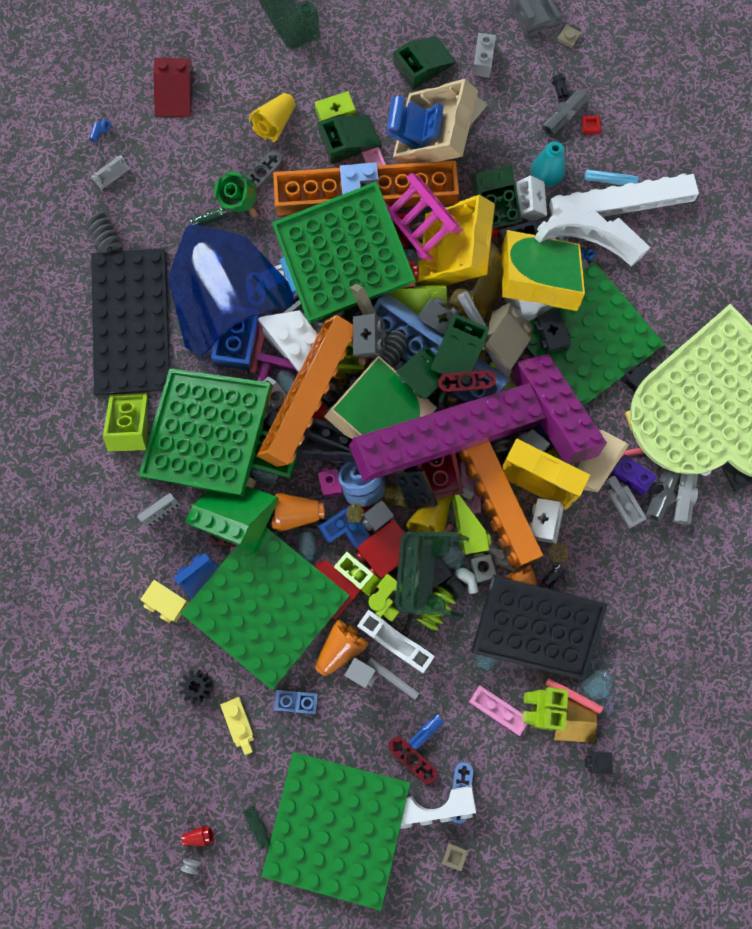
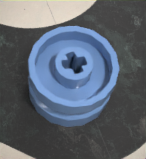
M346 462L338 473V480L344 497L351 505L358 507L370 506L383 497L385 492L383 477L363 482L355 462Z

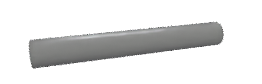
M370 658L367 662L368 666L375 669L414 700L417 698L419 693L377 661Z

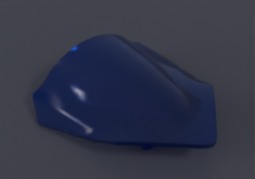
M196 224L186 227L168 277L185 348L199 356H204L222 335L237 324L265 312L288 309L293 305L294 292H292L289 282L247 237Z

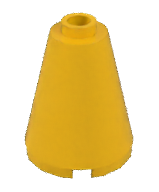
M283 93L252 111L249 115V122L252 121L253 131L266 140V137H268L272 142H275L280 137L296 106L293 96Z
M451 496L436 499L438 502L436 507L419 508L406 524L409 532L413 535L415 532L422 535L421 539L429 538L434 544H438L439 541L441 542L446 528L452 500Z

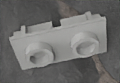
M121 155L116 156L113 161L98 172H94L91 178L103 190L129 171L130 168Z

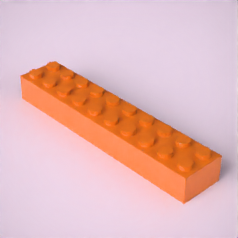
M456 160L377 165V184L385 203L393 206L410 188L409 185L411 183L407 177L411 173L419 176L443 205L458 203L459 189ZM340 168L273 172L277 216L292 215L343 195ZM415 193L401 208L415 207L421 201L420 198L422 196L419 193Z

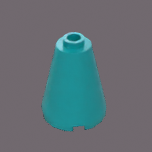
M556 141L550 142L531 164L532 176L544 181L545 186L558 185L565 178L567 170L563 145Z

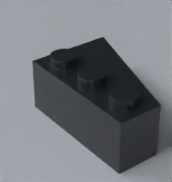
M312 417L313 422L304 433L305 438L296 450L297 458L355 462L349 447L353 439L344 435L334 425Z

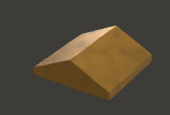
M568 700L567 709H558V711L567 712L566 731L555 730L554 740L595 743L597 728L596 712L574 700Z

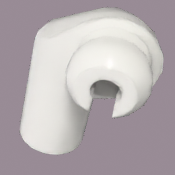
M465 568L457 569L455 574L459 580L467 584L469 594L479 592L475 574Z

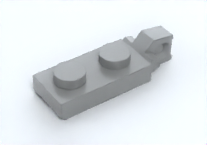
M616 476L606 480L610 487V490H608L609 496L628 529L647 519L628 486H625L624 483L620 484Z

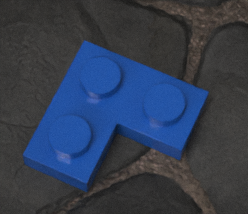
M351 505L317 526L327 543H330L344 533L353 549H356L370 538L369 533Z

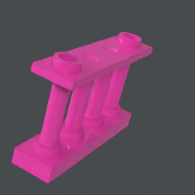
M411 173L407 177L411 183L409 185L410 188L393 206L386 204L391 219L417 249L416 254L422 260L432 261L434 258L429 251L447 233L453 232L458 235L463 231V228L423 180ZM415 193H419L422 196L420 198L421 201L401 219L397 211ZM426 206H430L433 209L431 211L432 214L412 232L407 225ZM437 219H441L444 223L442 225L443 228L423 246L418 238Z

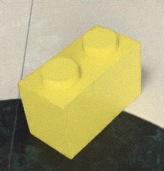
M153 580L140 599L145 603L143 607L151 612L157 610L161 613L160 618L168 623L171 620L177 622L181 612L189 604L188 601Z

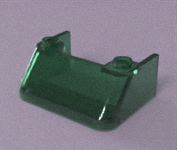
M406 532L401 537L395 599L396 608L400 612L432 617L464 618V614L445 610L444 600L440 597L432 596L435 557L447 555L450 550L451 541L469 542V537L458 532Z

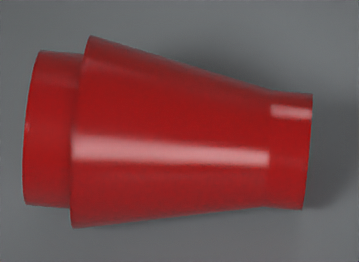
M203 825L182 834V844L184 847L209 846L214 841L211 826Z

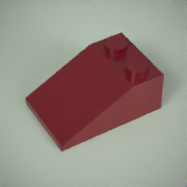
M154 58L155 117H191L193 67L190 58Z
M455 453L417 465L418 470L425 471L436 499L464 493Z

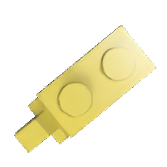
M240 697L220 704L234 743L237 747H242L244 755L252 753L253 749L250 742L254 740V734Z

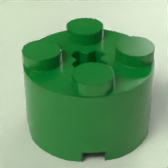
M229 171L216 181L214 195L222 207L236 213H242L253 208L257 198V186L248 177L235 171Z

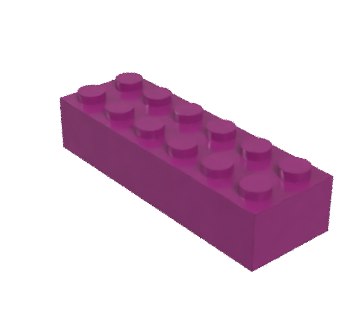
M549 354L518 361L510 377L516 387L528 383L531 384L546 417L540 425L563 461L571 465L598 457L607 442Z

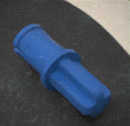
M435 713L424 726H420L421 730L409 741L410 746L417 750L429 737H433L432 735L444 724V721Z

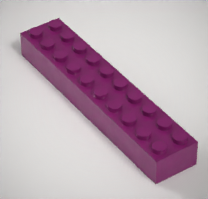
M528 383L354 437L349 447L363 482H367L535 427L546 417L531 384Z

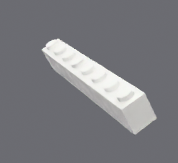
M680 174L677 177H663L655 181L645 180L642 183H628L620 187L610 186L603 190L592 189L585 193L575 192L568 196L557 195L551 198L549 209L552 216V210L557 204L569 201L582 214L594 209L599 215L605 217L695 201L699 192L694 174Z

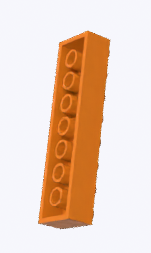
M338 315L324 321L257 454L258 457L276 467L293 462L296 456L295 450L297 446L302 444L305 438L303 434L306 428L308 429L313 422L312 415L314 411L320 408L322 403L320 399L329 390V381L331 377L336 375L339 369L337 365L347 353L345 349L348 343L350 344L353 341V324Z
M490 442L459 451V459L461 462H465L467 467L466 474L475 484L474 491L477 497L481 496L483 501L482 508L485 514L490 516L491 528L494 532L497 531L499 545L502 550L505 549L508 556L506 559L509 566L514 567L516 571L539 560L543 554Z

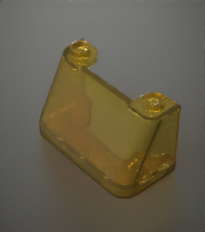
M492 242L490 243L487 275L479 277L471 292L458 289L448 301L447 307L450 309L452 307L462 312L461 316L466 319L469 318L458 300L459 294L468 292L485 322L502 292L504 271L501 255L496 245Z

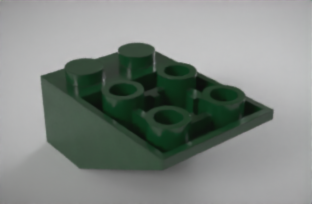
M437 36L408 42L393 51L394 66L413 90L456 64V60Z
M369 115L335 116L318 122L319 135L331 164L382 146Z
M512 165L471 174L476 196L481 195L495 203L492 229L522 221Z
M454 313L430 371L440 375L473 371L490 328ZM463 376L461 383L466 386L470 377Z
M428 346L422 348L396 372L399 375V379L404 384H408L417 397L424 400L439 389L438 380L442 376L430 371L436 354ZM445 378V381L441 382L442 385L448 380V378Z

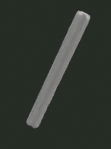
M468 292L459 294L458 300L468 318L487 327ZM484 342V346L497 370L504 376H508L511 370L507 371Z

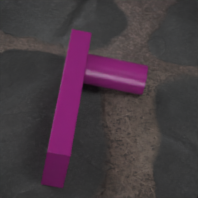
M258 352L256 360L260 364V369L256 381L263 382L269 377L271 368L298 373L288 359Z

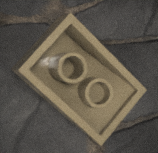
M509 302L492 312L488 327L490 329L485 340L487 348L507 371L511 370L531 340L533 331L531 323L525 320L520 310Z

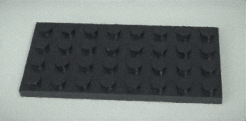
M165 248L115 251L103 254L91 253L94 395L163 391L170 368Z

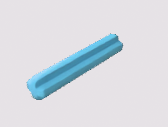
M586 170L584 176L586 181L616 185L637 184L639 180L638 176L596 170Z

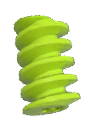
M439 586L436 587L439 593H432L435 600L428 599V603L431 606L425 605L423 607L427 613H419L422 620L416 618L425 627L436 631L439 630L436 623L443 624L440 617L447 618L444 610H452L448 604L456 603L453 596Z

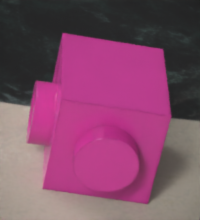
M332 467L322 469L318 476L323 497L328 498L341 495L342 489L338 480L337 469Z

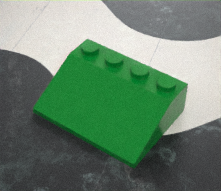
M246 486L244 496L208 490L193 504L184 523L201 532L254 552L279 498Z

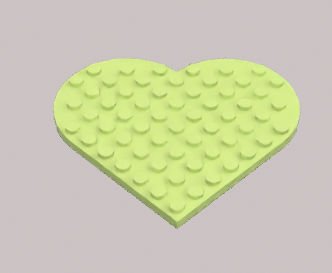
M731 304L642 381L633 396L630 408V422L634 437L642 451L659 466L680 474H702L712 471L728 461L737 470L752 477V326Z

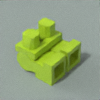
M389 574L385 575L377 585L379 591L369 598V606L376 612L378 617L382 618L384 616L391 622L396 618L399 611L391 606L393 601L389 597L393 592L398 594L403 586Z
M548 687L546 690L524 693V703L532 704V712L523 711V723L531 725V728L566 731L567 712L558 711V709H567L568 690Z

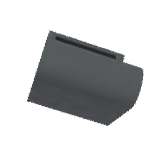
M510 0V9L526 37L559 24L563 20L554 0Z

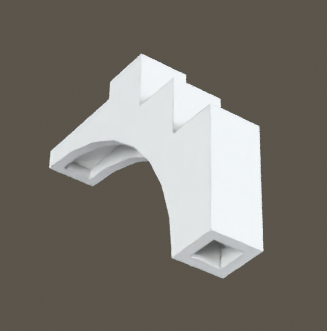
M569 201L563 204L559 203L553 208V215L548 222L544 221L537 228L539 232L534 237L539 243L554 237L582 238L609 249L630 266L637 263L650 249L620 218L613 222L611 220L607 222L594 209L582 214Z

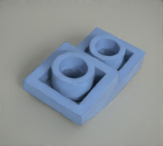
M276 690L274 710L316 714L318 694Z

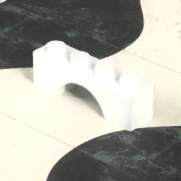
M370 610L367 611L357 626L358 629L422 674L435 657L399 633Z
M466 786L452 789L447 803L437 809L424 808L415 801L413 796H408L401 829L410 828L412 823L420 822L422 826L432 824V820L440 819V822L452 821L454 816H460L461 819L473 817V813L477 812L473 787Z

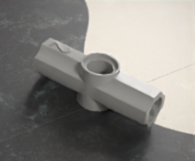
M698 474L679 475V483L675 488L677 490L673 522L691 524L693 505H695L698 497V488H696Z

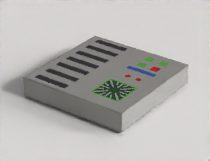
M169 493L140 513L138 518L150 528L181 505Z

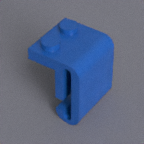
M393 97L391 99L386 133L389 136L414 149L423 148L439 138L441 121L443 119V105L437 103L426 110L411 101L406 107L403 105L405 97Z
M206 553L192 559L193 563L187 568L186 566L180 568L176 572L177 576L173 578L178 585L182 586L191 599L194 598L218 569V566Z

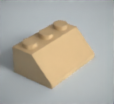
M603 430L599 431L607 444L600 455L571 464L590 474L583 490L598 492L629 446L626 442Z

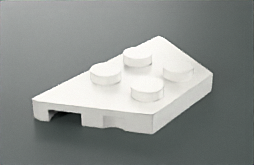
M300 311L258 318V321L297 372H299L318 335Z

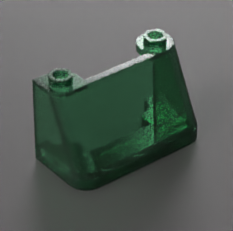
M259 0L261 8L288 49H297L320 37L318 12L312 3L304 1L296 5L294 0Z

